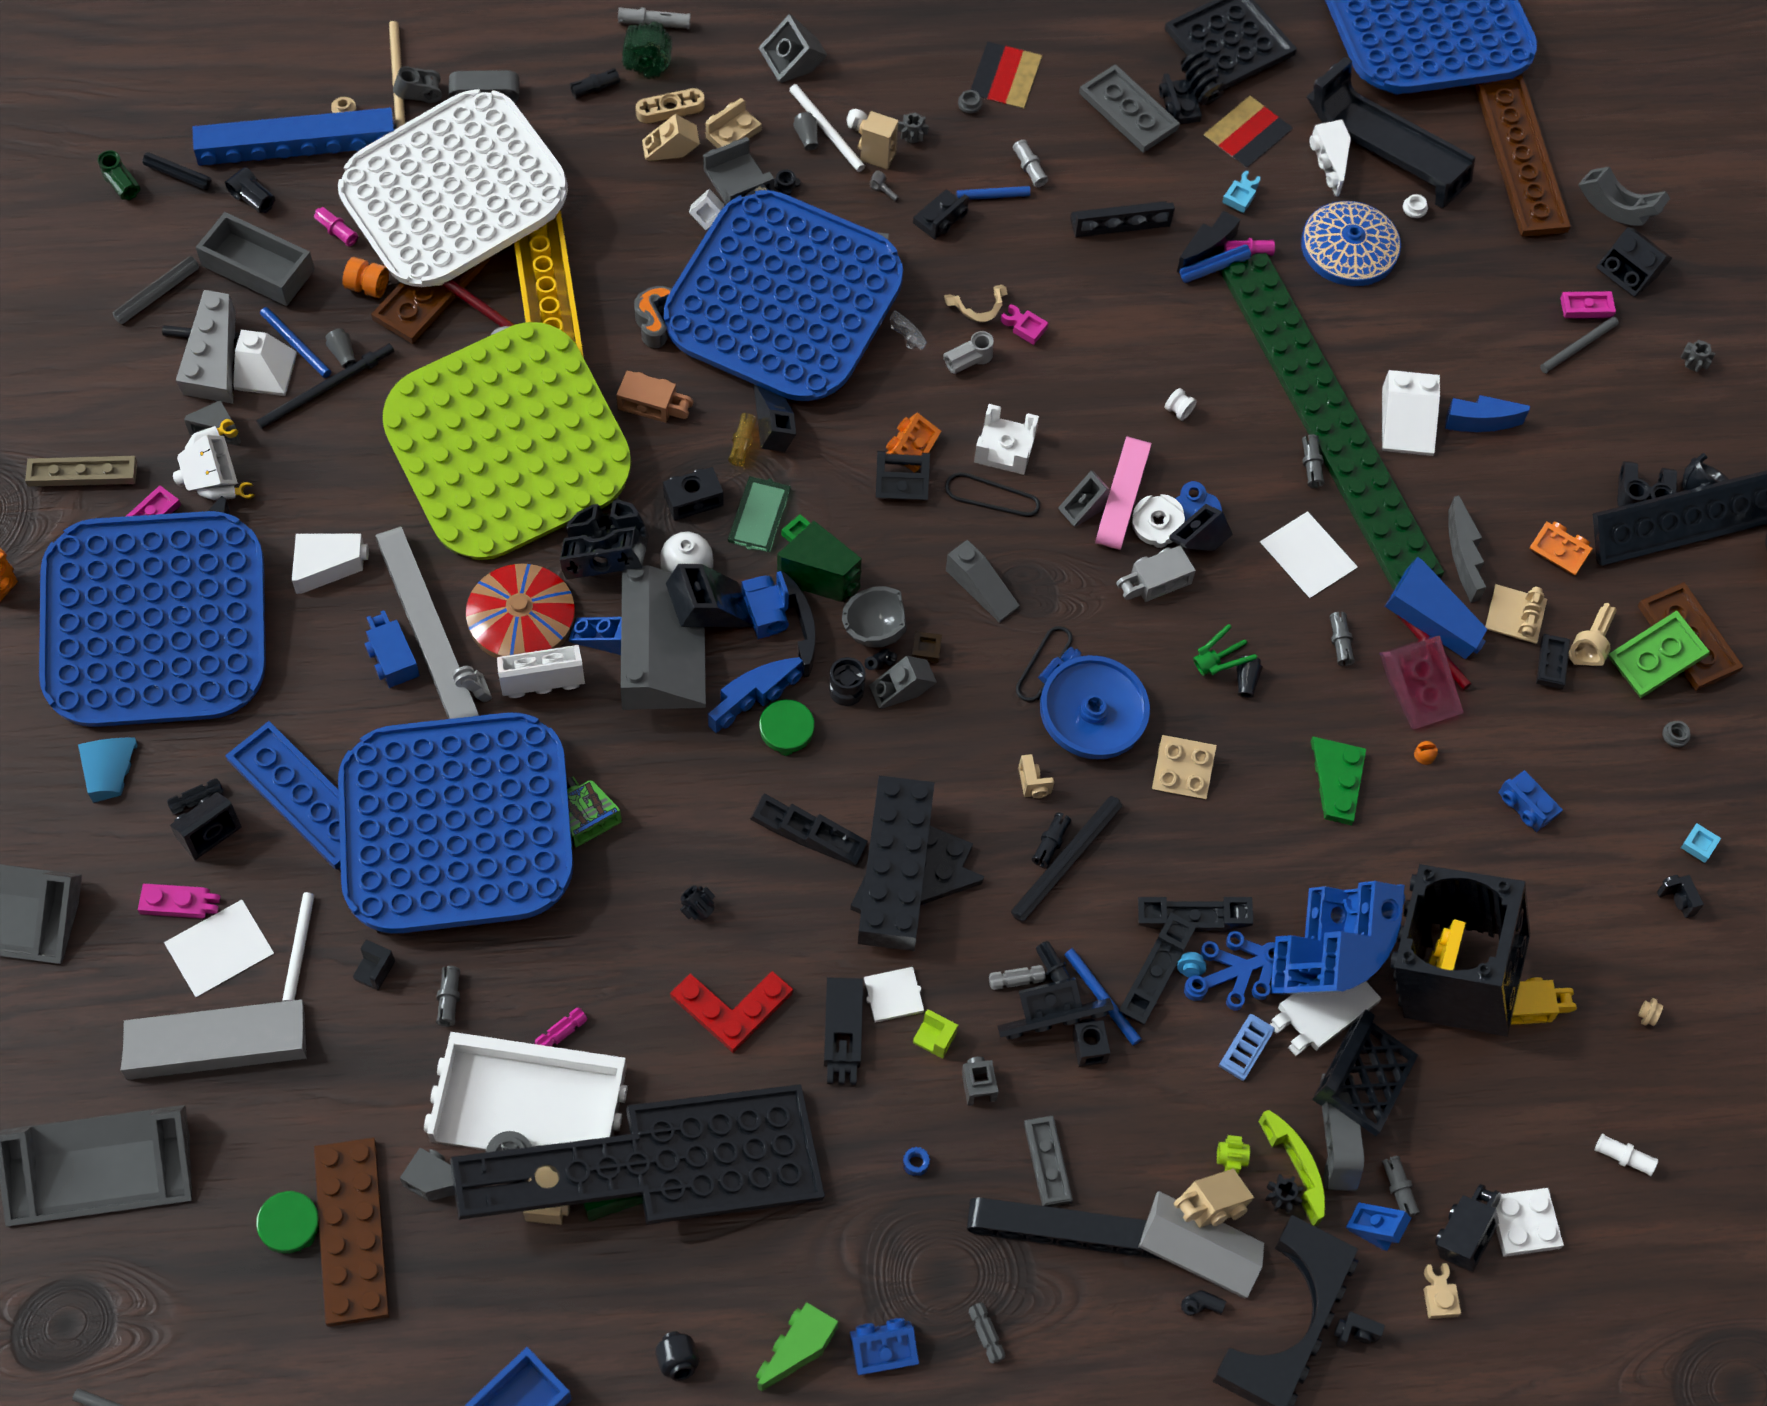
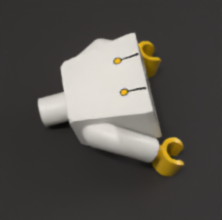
M225 419L221 422L219 428L213 426L192 435L185 446V450L178 454L177 459L180 470L173 473V479L178 486L185 485L188 491H197L199 496L215 501L221 496L226 499H234L237 495H241L246 499H251L255 496V494L244 495L243 493L246 486H254L249 482H244L239 487L234 488V485L238 484L225 437L220 436L224 434L228 438H234L238 435L237 429L226 431L228 426L235 424L232 420Z

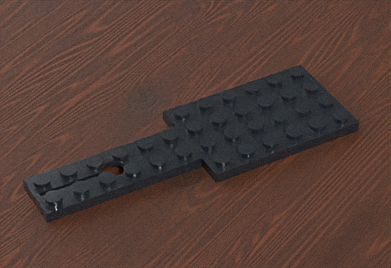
M801 1084L628 1105L626 1109L630 1134L454 1156L450 1160L459 1220L642 1196L646 1225L816 1202L822 1201L825 1197ZM542 1167H550L552 1171L558 1174V1183L551 1188L541 1187L535 1180L536 1171Z

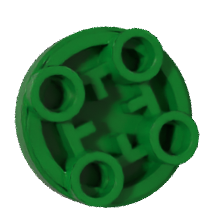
M794 700L776 701L770 704L760 717V735L770 748L778 751L781 755H790L804 748L811 741L814 735L813 715L800 702Z
M285 1191L275 1194L262 1205L258 1212L256 1220L257 1232L269 1250L278 1253L297 1252L311 1246L315 1241L319 1228L317 1208L311 1199L302 1193Z

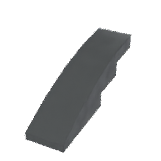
M1458 495L1454 497L1448 510L1449 537L1460 581L1470 603L1479 601L1486 589V585L1479 574L1484 561L1477 550L1482 537Z

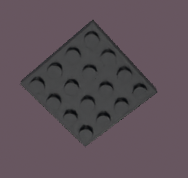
M1213 0L1165 24V31L1187 56L1202 49L1206 50L1207 53L1202 59L1207 57L1211 59L1206 67L1214 65L1215 70L1211 75L1219 74L1220 76L1215 83H1224L1220 91H1224L1295 56L1297 51L1292 42L1254 0Z

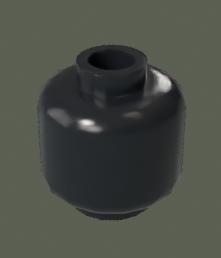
M676 1331L664 1335L656 1346V1358L660 1371L665 1377L671 1378L674 1381H681L694 1374L695 1369L699 1365V1355L691 1336Z

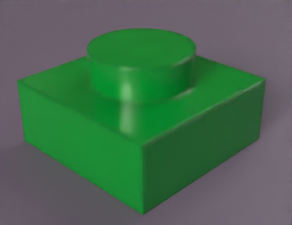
M799 514L781 530V536L788 542H791L810 522Z

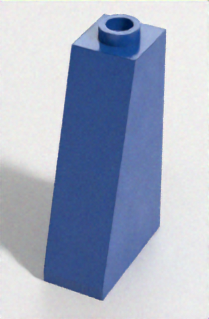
M1417 557L1406 569L1385 607L1464 659L1473 652L1477 654L1485 644L1486 640L1483 639L1487 628L1430 567Z

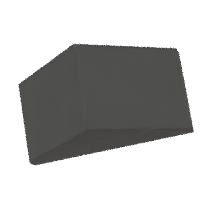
M220 400L186 415L184 421L189 434L193 435L196 432L213 426L219 428L223 420L232 419ZM228 426L226 431L236 429V426ZM224 434L220 435L225 437L226 443L240 445L239 435L234 438H228Z
M1090 471L1058 509L1076 527L1105 509L1110 489L1094 471Z

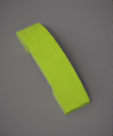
M1267 1110L1263 1112L1259 1123L1272 1147L1283 1143L1307 1190L1301 1197V1205L1311 1224L1317 1226L1324 1217L1325 1197L1315 1161L1298 1134L1278 1115Z

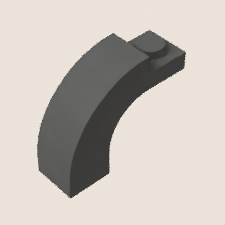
M1610 166L1590 170L1579 183V187L1587 200L1598 211L1614 221L1627 225H1643L1650 216L1653 217L1660 214L1664 209L1663 207L1670 200L1666 191L1641 195L1627 190L1618 182Z

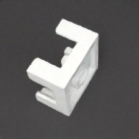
M989 404L982 435L979 436L976 445L974 463L1024 475L1036 436L1039 416L1026 414L1025 424L1000 419L1001 407Z

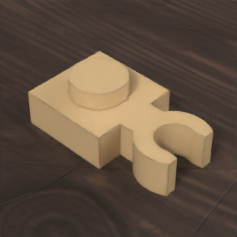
M1447 1263L1442 1264L1440 1267L1442 1274L1437 1276L1432 1271V1265H1427L1424 1274L1427 1281L1431 1283V1286L1424 1288L1428 1318L1459 1317L1461 1310L1456 1284H1447L1446 1281L1450 1274L1449 1266Z

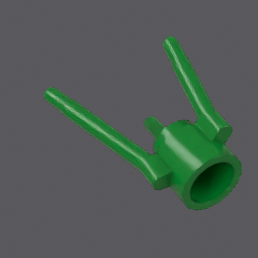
M1228 624L1206 645L1197 649L1199 654L1193 657V661L1201 675L1205 676L1208 673L1214 675L1219 671L1256 660L1258 656L1254 654L1219 665L1221 658L1247 644V640H1242L1218 654L1214 649L1209 651L1232 628Z

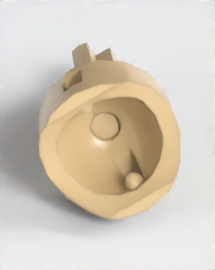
M1604 603L1603 607L1600 608L1590 631H1582L1575 637L1569 650V658L1574 665L1603 666L1610 651V643L1605 638V635L1616 613V607H1611L1610 603Z

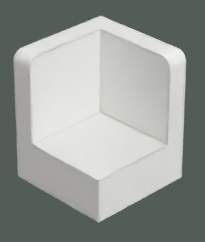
M708 189L691 205L689 213L707 230L725 205Z

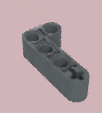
M1350 1075L1351 1078H1352L1353 1084L1355 1085V1083H1354V1077H1353V1075ZM1348 1092L1339 1094L1338 1097L1347 1104H1353ZM1326 1102L1322 1106L1328 1153L1324 1169L1325 1189L1357 1191L1364 1168V1151L1360 1125Z

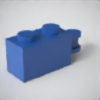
M383 610L378 616L373 618L371 616L366 617L371 630L366 631L369 642L364 643L369 657H375L378 662L374 667L379 679H385L388 687L391 688L420 675L417 663L398 621L390 622L386 612Z

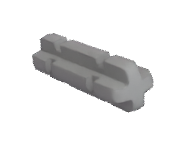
M1038 965L1032 966L1030 970L1025 967L1006 970L1004 974L1001 971L990 973V987L995 990L1002 989L1004 985L1008 988L1030 984V981H1033V983L1044 982L1046 977L1044 967Z

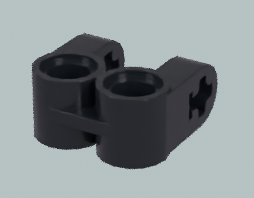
M1623 461L1618 481V506L1621 507L1676 493L1677 470L1662 468L1657 484L1651 487L1644 480L1638 478V463Z

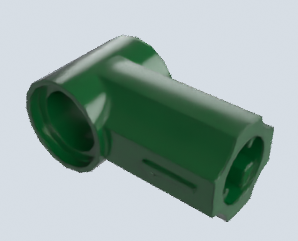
M112 150L102 152L98 156V164L104 180L110 183L122 200L127 199L129 201L135 198L141 190L140 186L122 163L119 154Z

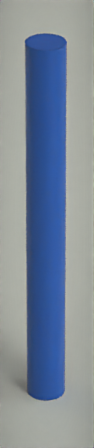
M264 307L260 311V315L323 378L330 376L331 370L268 307Z
M1074 948L1068 950L1064 954L1095 997L1098 1000L1110 998ZM1110 998L1114 1010L1108 1011V1014L1131 1045H1136L1141 1041V1037L1126 1017L1119 1012L1120 1009Z

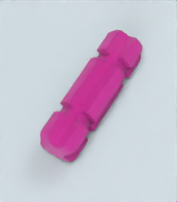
M579 1007L575 1008L569 1013L570 1016L568 1018L565 1016L549 1028L546 1035H540L535 1040V1044L553 1047L554 1043H560L575 1031L574 1028L576 1026L580 1027L587 1021L586 1014Z

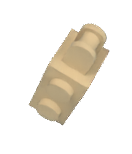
M1231 1169L1194 1181L1184 1194L1174 1202V1205L1182 1210L1184 1213L1183 1219L1186 1222L1194 1220L1199 1228L1210 1224L1215 1227L1230 1217L1236 1220L1243 1216L1248 1210L1246 1206L1254 1197L1237 1172Z

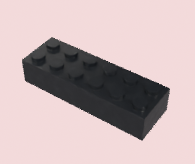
M888 776L878 777L858 932V944L915 951L935 782Z

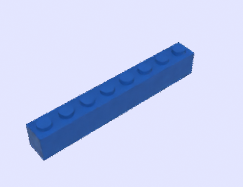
M392 108L192 126L193 150L198 166L360 151L388 133L394 132L395 123Z

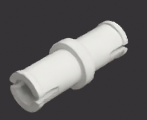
M1601 1134L1594 1150L1618 1160L1619 1164L1624 1167L1627 1164L1649 1176H1652L1658 1163L1657 1158L1633 1149L1634 1145L1629 1143L1627 1145L1622 1144L1604 1134Z

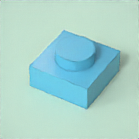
M1696 823L1681 849L1705 863L1721 838Z

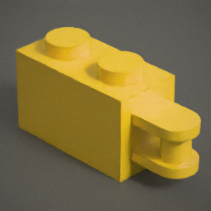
M1540 977L1521 981L1511 1025L1549 1023L1559 1013H1569L1577 1010L1576 1003L1572 1001L1573 989L1555 988L1553 980H1543Z

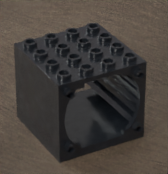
M1419 864L1417 875L1412 874L1410 880L1411 900L1406 899L1403 916L1406 917L1404 926H1400L1397 936V942L1400 943L1398 952L1393 951L1391 957V968L1394 969L1393 981L1397 982L1396 994H1399L1398 1006L1402 1007L1404 1018L1508 1037L1531 935L1525 881ZM1456 919L1465 922L1464 929L1466 931L1476 930L1482 934L1483 932H1488V935L1494 938L1495 934L1499 936L1496 957H1489L1487 963H1481L1477 968L1446 970L1424 962L1427 947L1433 948L1431 934L1433 923L1440 924L1441 934L1444 927L1449 929L1453 920Z

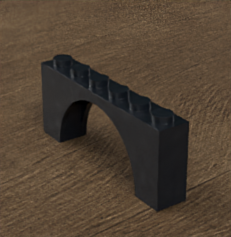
M1291 1215L1275 1249L1296 1265L1308 1285L1312 1299V1317L1308 1331L1299 1343L1283 1352L1272 1355H1252L1229 1348L1212 1381L1257 1406H1294L1298 1394L1294 1393V1389L1298 1382L1304 1383L1310 1367L1306 1365L1310 1355L1316 1356L1323 1341L1318 1336L1322 1328L1326 1330L1329 1328L1335 1313L1330 1311L1334 1301L1340 1303L1347 1287L1342 1285L1346 1275L1350 1277L1353 1275L1359 1260L1354 1258L1358 1248Z

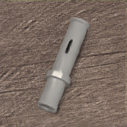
M619 7L618 23L639 24V27L652 25L690 29L691 14L649 11L644 7H641L640 10Z

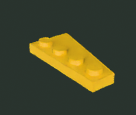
M1454 919L1449 929L1444 927L1441 938L1437 940L1435 949L1431 952L1426 963L1441 969L1454 970L1465 922Z

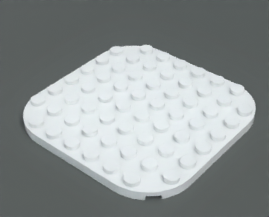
M480 89L459 93L395 129L394 132H390L364 147L346 163L343 177L338 182V191L344 206L383 264L387 267L389 273L398 281L416 287L442 285L542 227L555 218L566 200L568 191L567 179L561 165L514 102L500 92L492 90V93L480 92Z

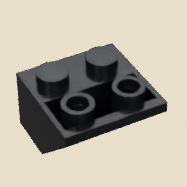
M1627 227L1596 268L1636 297L1660 275L1673 257L1636 229Z

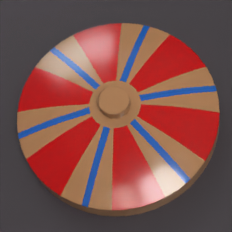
M513 564L490 572L476 584L468 598L466 619L469 632L475 643L485 653L497 659V657L560 648L568 639L573 629L575 606L570 589L554 572L532 564Z

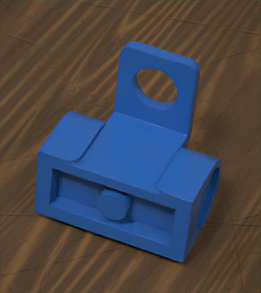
M781 571L776 573V585L771 576H759L742 581V595L752 619L757 639L772 636L786 630L789 626L785 611L788 609L789 593Z

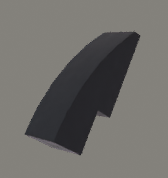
M1223 211L1213 227L1203 223L1180 256L1177 272L1180 273V269L1222 252L1225 243L1232 241L1237 235L1241 219Z

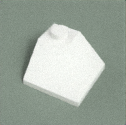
M241 330L235 349L234 390L286 396L297 352L268 333Z

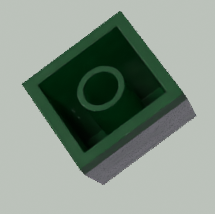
M813 521L777 554V572H785L802 591L843 602L848 596H854L861 587L862 558L817 522Z

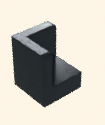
M366 939L360 949L363 959L353 978L355 981L379 991L393 967L395 959L391 950Z

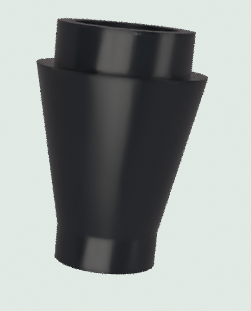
M1259 658L1236 666L1238 695L1241 697H1254V692L1263 669Z

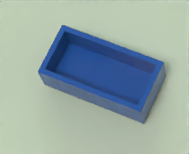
M526 1347L465 1406H566L572 1400L570 1391Z

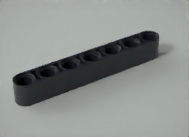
M989 1198L970 1199L967 1231L973 1234L1165 1260L1139 1247L1147 1220Z

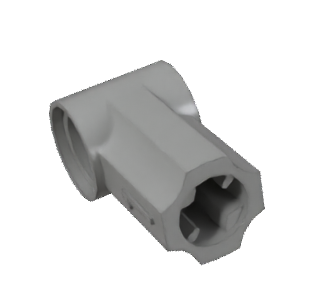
M985 331L976 332L970 341L944 353L943 358L949 371L956 374L976 363L986 364L990 362L993 358L992 335Z

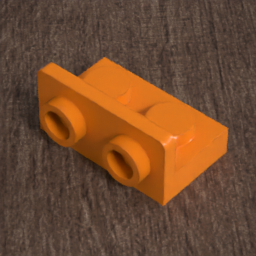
M918 412L910 418L905 417L897 427L899 430L898 435L888 442L886 446L888 452L886 454L922 455V453H929L941 430ZM905 465L914 473L918 471L921 467L917 465Z
M1546 521L1529 549L1576 576L1592 552L1593 548L1589 546L1590 542L1582 536L1576 535V537L1569 535L1566 533L1567 528L1554 521L1551 524Z

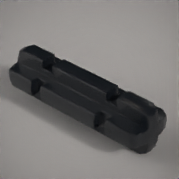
M214 778L206 782L207 785L205 786L201 784L181 793V797L176 795L169 798L167 804L171 812L177 814L184 811V807H193L199 804L205 797L214 795L216 792L222 794L223 788L220 781Z

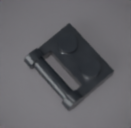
M877 451L875 498L928 500L930 453L906 455L885 454V451ZM885 464L921 466V473L885 472Z

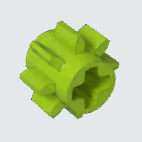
M1228 1135L1225 1142L1218 1143L1217 1164L1223 1165L1225 1171L1234 1169L1239 1174L1241 1167H1248L1250 1146L1243 1144L1242 1136Z

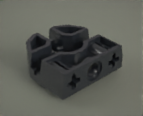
M621 500L613 501L610 515L609 513L603 514L600 506L593 504L577 512L567 523L568 538H564L560 555L561 570L566 580L643 567L649 534L639 512L632 503ZM594 557L606 558L608 561L600 563Z

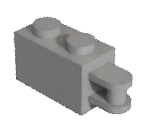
M1180 545L1175 548H1165L1157 555L1149 558H1140L1134 563L1132 573L1120 578L1116 584L1118 588L1123 589L1125 600L1141 595L1143 600L1147 602L1192 584L1196 570Z

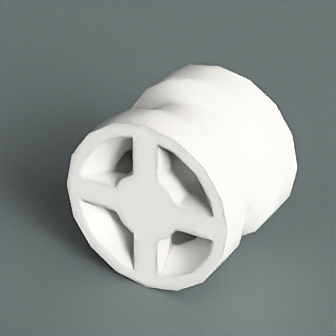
M1178 388L1167 400L1165 409L1169 412L1173 411L1176 413V417L1183 421L1193 411L1197 400L1186 396L1185 391Z

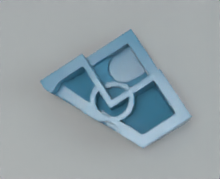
M111 738L78 744L87 792L92 802L121 796L125 785L124 777L129 773L131 767L129 761L133 749L137 748L136 738Z

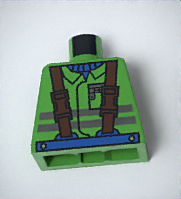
M574 777L567 778L571 839L576 848L620 824L622 819L620 809L594 781H587L579 786Z

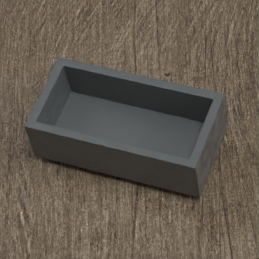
M227 212L221 215L196 246L201 266L285 306L290 303L315 271L310 251Z

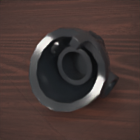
M1702 453L1698 458H1692L1689 465L1685 468L1681 485L1683 491L1729 479L1716 468L1703 463L1708 457L1705 453Z

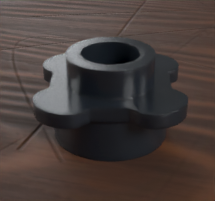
M781 170L777 173L776 179H774V188H778L783 194L790 195L795 187L800 186L801 181L799 178H796L791 170Z

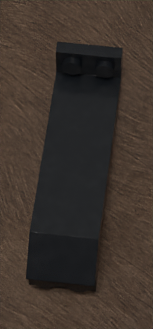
M1344 57L1337 64H1333L1326 74L1315 81L1314 90L1306 96L1322 123L1343 120L1351 138L1350 140L1436 186L1435 205L1442 209L1472 182L1475 156L1358 94L1351 83L1352 60Z

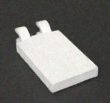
M1366 981L1343 992L1292 994L1280 1003L1278 1009L1281 1013L1272 1019L1270 1025L1275 1028V1034L1281 1032L1289 1024L1294 1026L1300 1035L1291 1041L1292 1044L1288 1048L1297 1056L1310 1045L1316 1051L1350 1026L1365 1009L1369 1011L1382 998Z

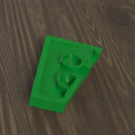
M1312 736L1311 747L1315 755V769L1320 783L1319 791L1324 819L1352 826L1355 818L1366 749Z

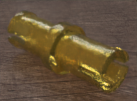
M746 413L741 414L737 432L732 437L733 447L728 461L737 466L738 460L740 461L739 466L745 464L748 447L753 443L752 433L757 418L749 413L747 419H745Z

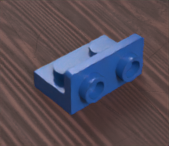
M1525 770L1512 780H1506L1498 792L1503 801L1508 806L1513 807L1521 816L1522 821L1536 832L1563 811Z
M895 1318L886 1321L887 1325L875 1327L874 1324H862L857 1326L855 1331L850 1332L858 1375L919 1364L914 1328L910 1321H905L904 1318Z

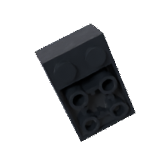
M678 564L667 580L666 586L681 627L753 626L737 581L703 564Z

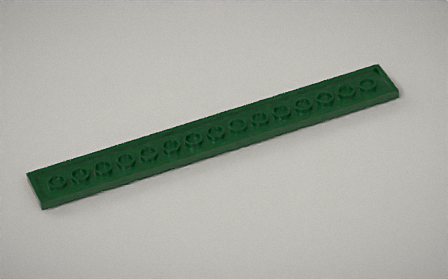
M1267 253L1253 254L1247 260L1242 262L1235 261L1230 266L1219 270L1307 433L1318 436L1320 455L1323 456L1324 464L1393 590H1395L1406 569L1417 557L1422 559L1441 578L1444 574L1441 565Z

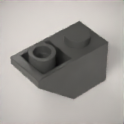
M906 656L869 686L878 707L883 709L919 697L936 684L937 681L926 659Z
M419 1148L401 1175L400 1180L403 1187L427 1201L455 1195L451 1165L444 1161L445 1157L433 1149L427 1152Z

